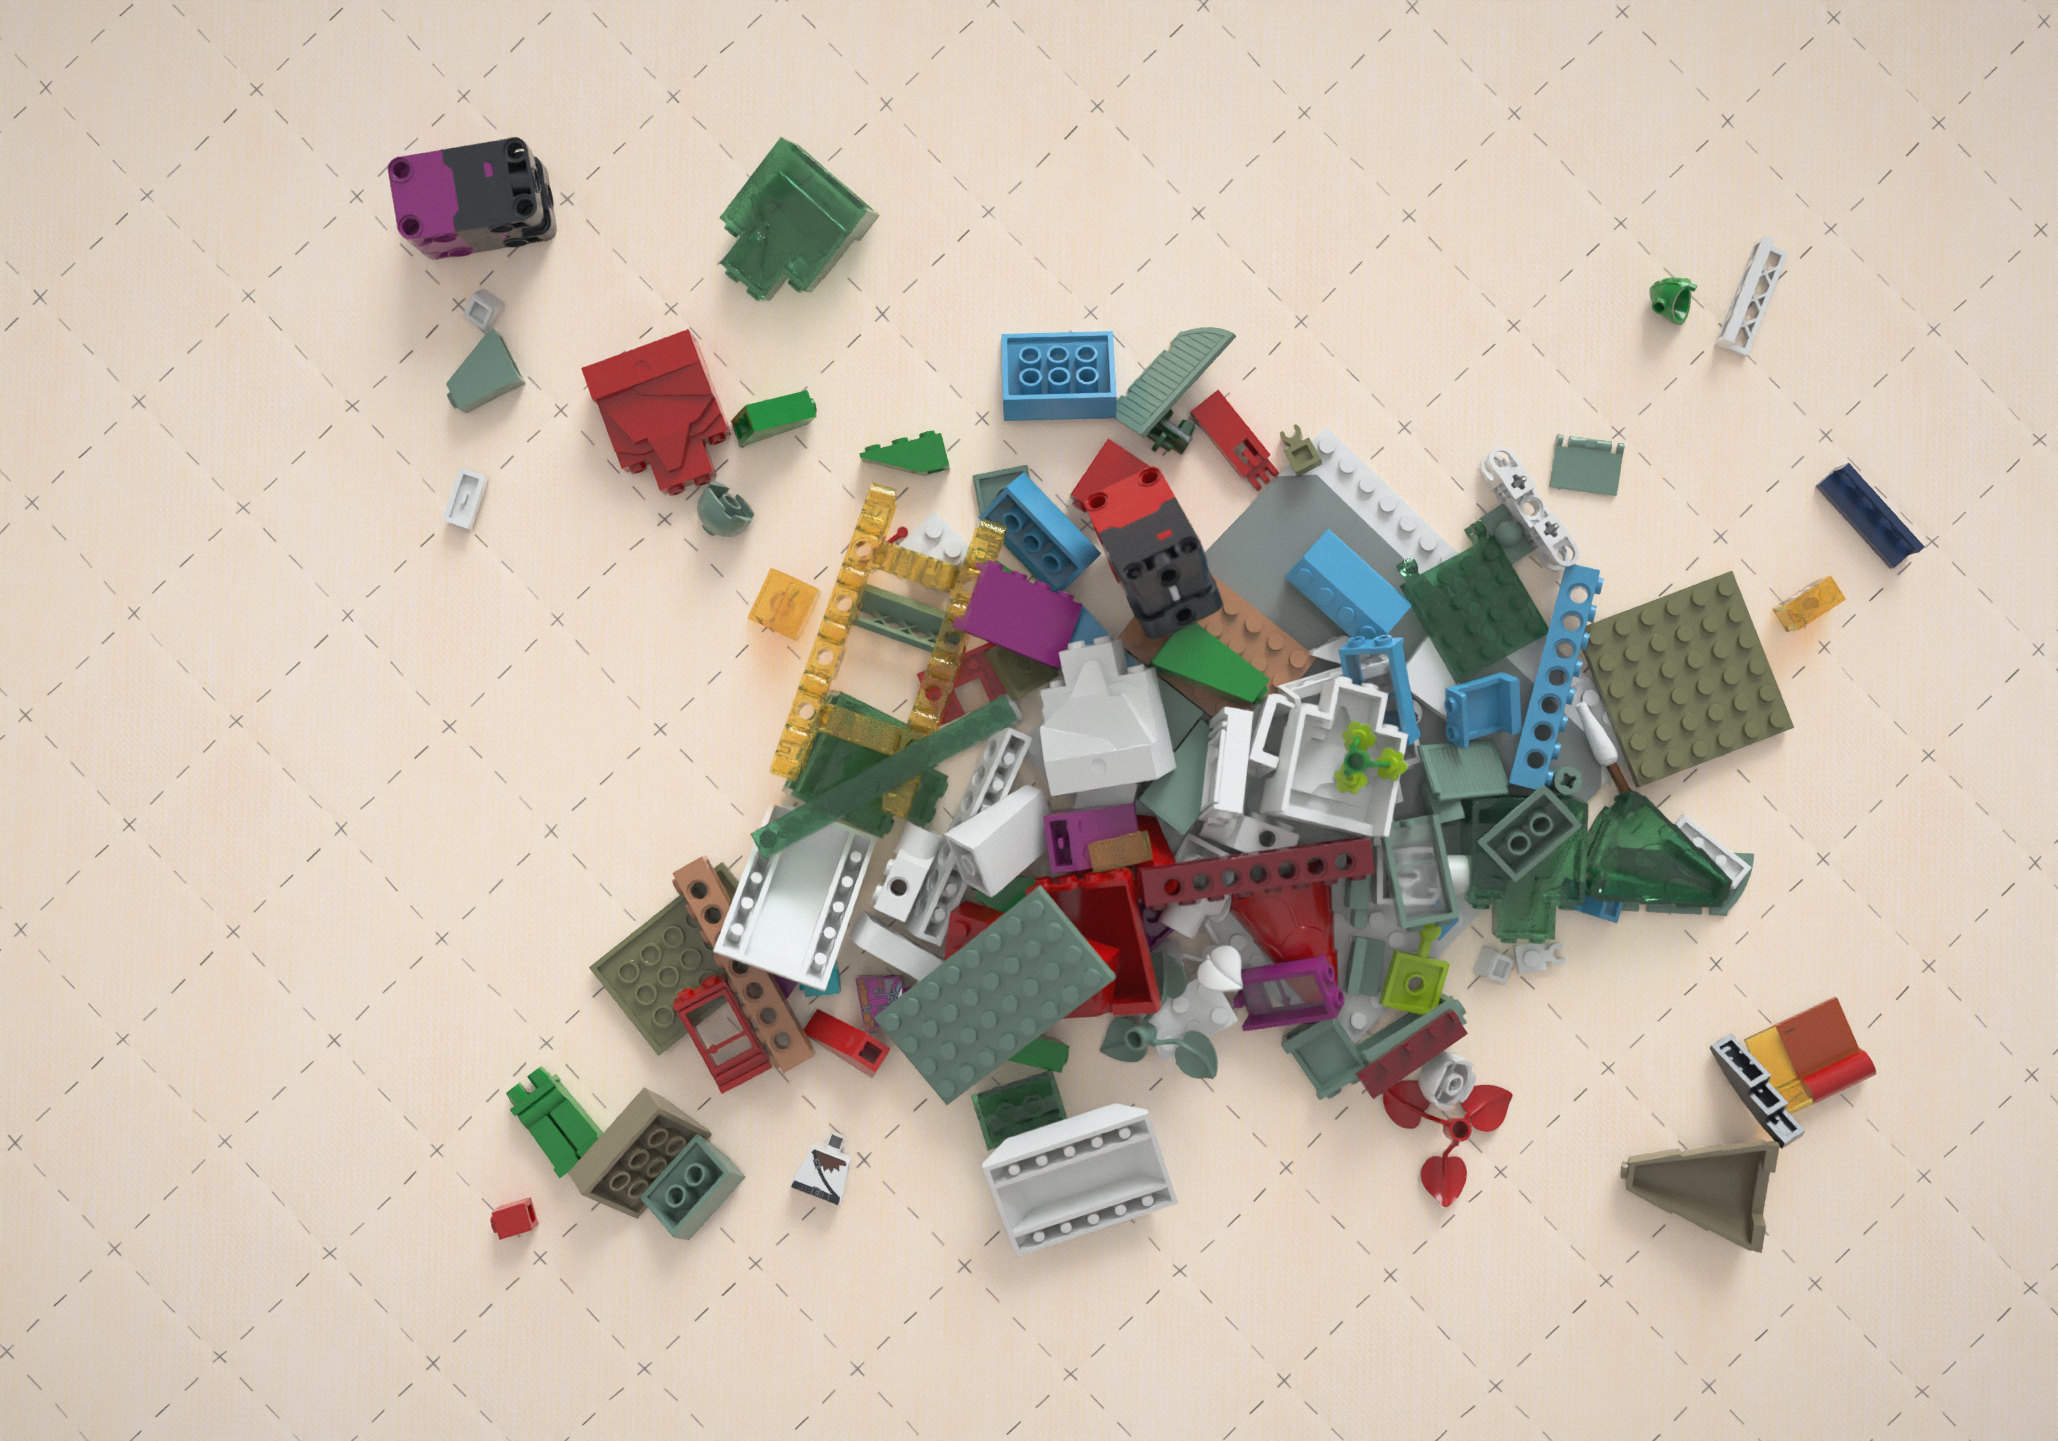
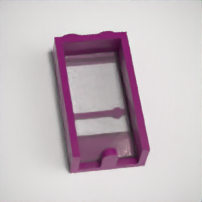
M1322 954L1320 957L1241 969L1243 988L1238 991L1233 1003L1236 1009L1243 1008L1245 1005L1249 1015L1244 1021L1242 1029L1243 1031L1336 1019L1345 1000L1342 990L1338 988L1335 981L1334 969L1328 963L1325 954Z

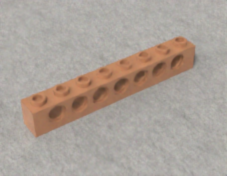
M704 855L673 872L672 874L675 879L672 880V883L679 895L684 894L688 904H686V908L692 919L695 920L697 918L702 926V929H700L702 938L706 944L711 943L715 949L732 900L707 855ZM697 882H701L707 887V894L704 898H700L694 893V886ZM711 907H715L721 912V919L717 923L712 922L708 918V910ZM715 953L713 956L720 969L725 968L730 977L727 979L731 990L734 994L739 993L744 1002L741 1004L745 1015L748 1019L753 1018L758 1027L755 1029L757 1037L762 1044L767 1043L771 1050L769 1057L776 1069L781 1068L782 1072L785 1073L813 1057L816 1051L773 974L749 965L746 972H741L735 966L736 960ZM757 982L762 986L763 993L761 996L756 997L749 992L750 983ZM771 1007L776 1011L777 1018L775 1021H767L763 1017L764 1008ZM780 1032L787 1033L791 1039L790 1045L781 1046L777 1042V1034Z

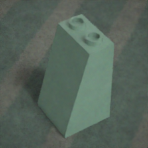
M1199 719L1173 751L1177 768L1158 779L1150 780L1136 798V800L1183 836L1201 814L1207 746L1211 740L1208 737L1209 733L1213 731V728H1209V719L1205 722Z

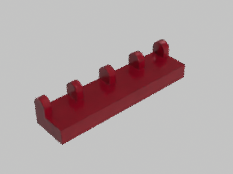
M1449 1008L1355 1073L1372 1099H1375L1468 1034L1459 1021V1017L1452 1009Z

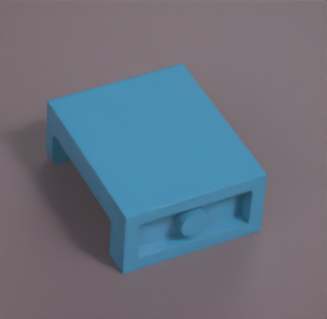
M1500 672L1445 688L1446 735L1449 742L1464 749L1469 747V740L1498 731H1505L1511 735L1522 732L1520 681L1518 678Z

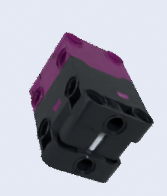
M511 137L398 156L393 158L388 164L387 171L397 230L404 239L431 260L468 256L472 253L508 247H521L531 243L549 241L556 235L557 224L554 200L547 169L533 155L532 150L521 138ZM518 149H524V151L515 152ZM545 220H547L546 227L541 231H536V229L542 228Z

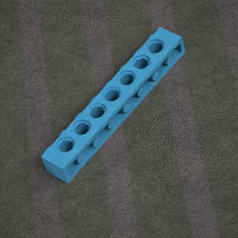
M1576 564L1564 568L1509 780L1510 784L1537 790L1543 784L1546 787L1551 785L1554 771L1549 770L1551 759L1557 760L1561 743H1557L1556 739L1559 731L1565 732L1568 716L1563 715L1566 704L1572 705L1575 688L1570 687L1573 676L1579 678L1583 661L1577 660L1580 649L1586 650L1590 633L1585 632L1587 621L1593 622L1597 606L1592 605L1594 594H1601L1604 578L1599 577L1600 570ZM1575 589H1582L1587 593V599L1582 603H1575L1570 597L1571 592ZM1569 616L1578 618L1580 621L1579 628L1574 631L1565 629L1563 626L1564 619ZM1566 643L1572 647L1573 653L1569 658H1560L1556 654V648L1560 644ZM1553 671H1561L1565 674L1566 681L1561 686H1554L1549 682V675ZM1553 698L1558 702L1559 708L1555 713L1548 714L1542 710L1541 705L1545 699ZM1545 725L1551 729L1552 735L1547 741L1536 739L1534 732L1538 726ZM1540 753L1544 757L1545 761L1541 768L1533 769L1528 765L1527 759L1530 754Z

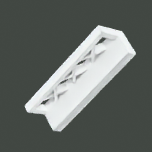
M1766 235L1754 242L1714 344L1743 357L1749 355L1789 253L1773 246L1775 239ZM1769 254L1779 257L1775 267L1766 271L1765 263ZM1760 277H1762L1767 288L1764 294L1756 297L1754 291ZM1752 303L1756 316L1753 320L1746 322L1744 317L1749 304ZM1741 328L1746 337L1743 347L1734 344Z

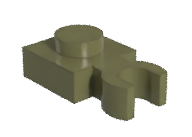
M1295 424L1293 425L1296 432L1295 436L1291 438L1286 437L1284 431H1281L1280 437L1283 444L1289 447L1284 452L1296 476L1299 477L1322 465V461L1310 438L1302 440L1301 429Z

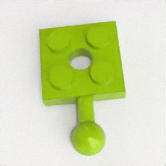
M1434 923L1423 925L1424 929L1419 931L1422 939L1417 954L1394 949L1379 1000L1382 1006L1421 1015L1438 1006L1450 963L1428 956L1432 941L1441 935V926L1435 927ZM1420 977V986L1415 990H1410L1408 988L1410 979Z

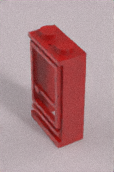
M725 973L720 976L714 974L702 981L701 986L693 990L689 987L680 991L676 995L677 998L674 999L673 1004L674 1010L677 1012L704 1060L721 1094L772 1068L769 1052L757 1037L755 1027L745 1015L737 994H734L731 990ZM724 994L744 1031L717 1045H711L708 1049L688 1012ZM745 1035L748 1037L753 1046L752 1048L719 1065L716 1064L711 1054H716L718 1049Z

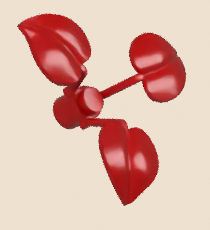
M1411 1080L1400 1081L1382 1093L1383 1105L1389 1118L1402 1128L1414 1129L1420 1124L1421 1117L1443 1125L1444 1135L1452 1140L1451 1144L1443 1152L1442 1157L1432 1156L1425 1161L1420 1173L1421 1182L1426 1191L1443 1207L1450 1206L1459 1197L1465 1186L1467 1169L1460 1157H1448V1154L1455 1146L1459 1145V1141H1466L1471 1136V1125L1476 1130L1483 1132L1496 1130L1506 1117L1513 1094L1504 1088L1494 1085H1475L1468 1098L1463 1103L1460 1102L1462 1109L1467 1114L1463 1118L1452 1117L1445 1120L1424 1112L1428 1109L1430 1102L1423 1096L1418 1082Z

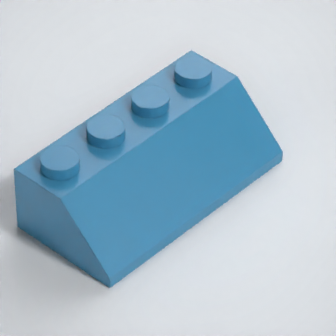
M1024 472L1011 482L978 517L990 526V531L1036 579L1050 585V591L1058 593L1059 590L1064 591L1102 554ZM1013 500L1015 501V504L1010 508L1004 509L999 507L1000 504L1006 506L1011 504ZM1002 521L1004 526L996 527L993 526L992 522Z
M1329 528L1285 575L1288 581L1351 638L1363 636L1365 640H1370L1378 636L1387 635L1412 606L1411 602Z

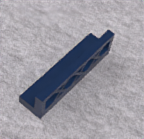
M1850 463L1834 468L1815 485L1890 569L1895 568L1907 556L1919 553L1925 548Z

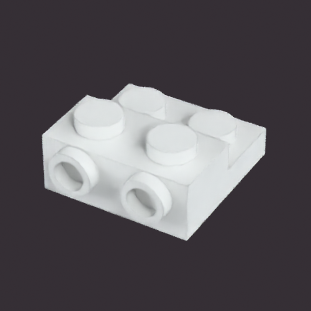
M936 511L895 548V551L932 590L937 587L940 590L943 589L953 579L950 574L957 568L963 570L973 560L970 555L974 553L973 549Z

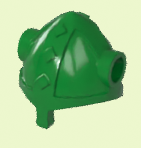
M1670 277L1660 281L1657 280L1649 288L1653 311L1670 320L1671 323L1682 325L1689 314L1691 291L1695 292L1698 285L1691 283L1689 278Z

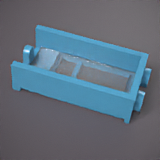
M1382 635L1370 640H1365L1363 636L1348 639V643L1338 650L1343 677L1352 679V684L1361 686L1362 683L1372 684L1379 687L1378 691L1388 693L1383 724L1397 726L1398 732L1408 734L1406 746H1410L1421 736L1416 722L1402 646L1403 638H1392L1391 635Z

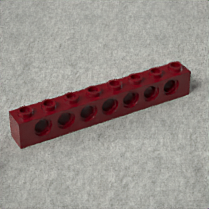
M1365 836L1137 868L1141 903L1146 907L1150 906V910L1166 909L1168 903L1178 902L1179 906L1196 904V899L1207 898L1208 902L1221 901L1225 899L1224 895L1235 894L1237 898L1253 896V891L1264 890V893H1277L1282 891L1281 887L1291 885L1292 889L1309 888L1310 883L1320 881L1321 885L1337 884L1339 878L1349 877V881H1359L1366 879V874L1375 873L1371 839ZM1345 854L1346 864L1338 869L1336 867V859L1339 855ZM1316 858L1318 860V868L1316 871L1309 873L1307 869L1308 862ZM1288 862L1290 864V872L1288 875L1281 877L1279 875V867L1283 863ZM1260 866L1262 876L1260 879L1252 881L1250 878L1251 870L1254 867ZM1231 870L1234 874L1233 881L1228 885H1223L1222 875L1226 871ZM1198 875H1204L1205 885L1200 889H1194V878ZM1175 879L1177 882L1176 890L1172 893H1165L1164 885L1166 881Z

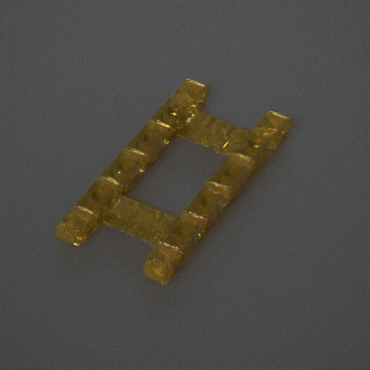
M873 482L867 493L772 760L770 774L795 782L800 771H804L817 731L895 757L882 794L884 800L881 812L906 820L971 635L952 628L955 617H964L972 595L964 591V586L969 581L977 582L980 570L975 569L976 563L987 564L988 560L997 562L1008 526L982 519L979 528H975L964 563L960 567L885 542L897 508L895 502L898 490ZM861 546L871 547V552L867 557L857 556V551ZM877 570L895 575L898 580L904 581V579L923 585L925 589L930 590L934 588L951 595L905 729L830 704L826 700L832 681L836 680L847 650L845 644L852 627H855L866 596L864 591L870 574H874ZM842 599H851L852 606L846 611L839 610L838 605ZM951 634H956L961 638L960 643L956 647H948L945 644L946 638ZM827 651L832 652L833 660L827 665L820 664L821 654ZM934 687L939 688L942 691L940 699L934 702L927 700L928 690ZM805 705H812L814 707V714L808 719H802L800 715L801 709ZM914 741L921 742L923 746L922 752L917 756L908 754V746Z

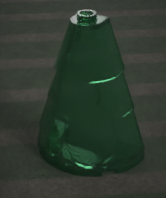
M1632 790L1622 792L1614 797L1616 802L1611 807L1604 806L1599 812L1585 837L1578 862V869L1583 871V878H1580L1578 881L1585 895L1605 902L1670 904L1674 907L1723 906L1724 901L1730 895V887L1733 881L1702 848L1697 847L1645 795Z

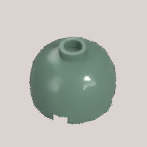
M711 482L698 500L697 512L699 519L703 523L702 528L712 536H737L754 520L752 519L754 512L740 495L737 494L734 499L727 493L730 488L717 482Z

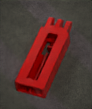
M1219 390L1215 391L1190 412L1191 417L1241 479L1245 477L1256 491L1262 488L1256 480L1257 477L1264 484L1271 481L1265 473L1266 470L1274 478L1279 475L1278 470L1268 459L1271 456L1269 451ZM1242 442L1247 447L1241 453L1248 460L1246 464L1243 463L1233 450Z

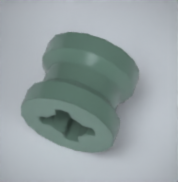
M1563 766L1553 770L1554 774L1550 787L1554 792L1571 795L1579 791L1583 780L1578 770Z

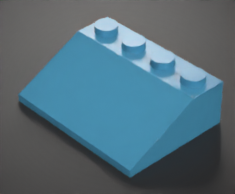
M1113 331L1002 334L1004 421L1116 418L1117 393Z

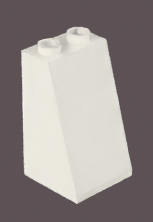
M1027 784L945 833L963 882L989 897H993L1048 849L1043 816L1049 814L1050 811L1047 806L1049 800L1044 791Z

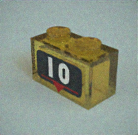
M1832 576L1816 579L1773 607L1772 611L1786 632L1796 631L1839 605L1846 598Z

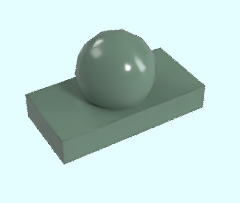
M1504 504L1499 505L1478 519L1508 566H1511L1534 550L1523 534L1521 525L1513 519Z

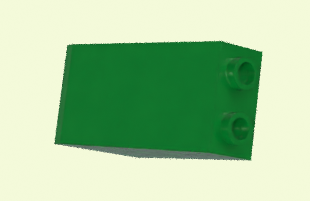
M1196 622L1173 632L1146 666L1147 668L1155 667L1156 672L1242 706L1260 702L1269 690L1266 684L1270 679Z

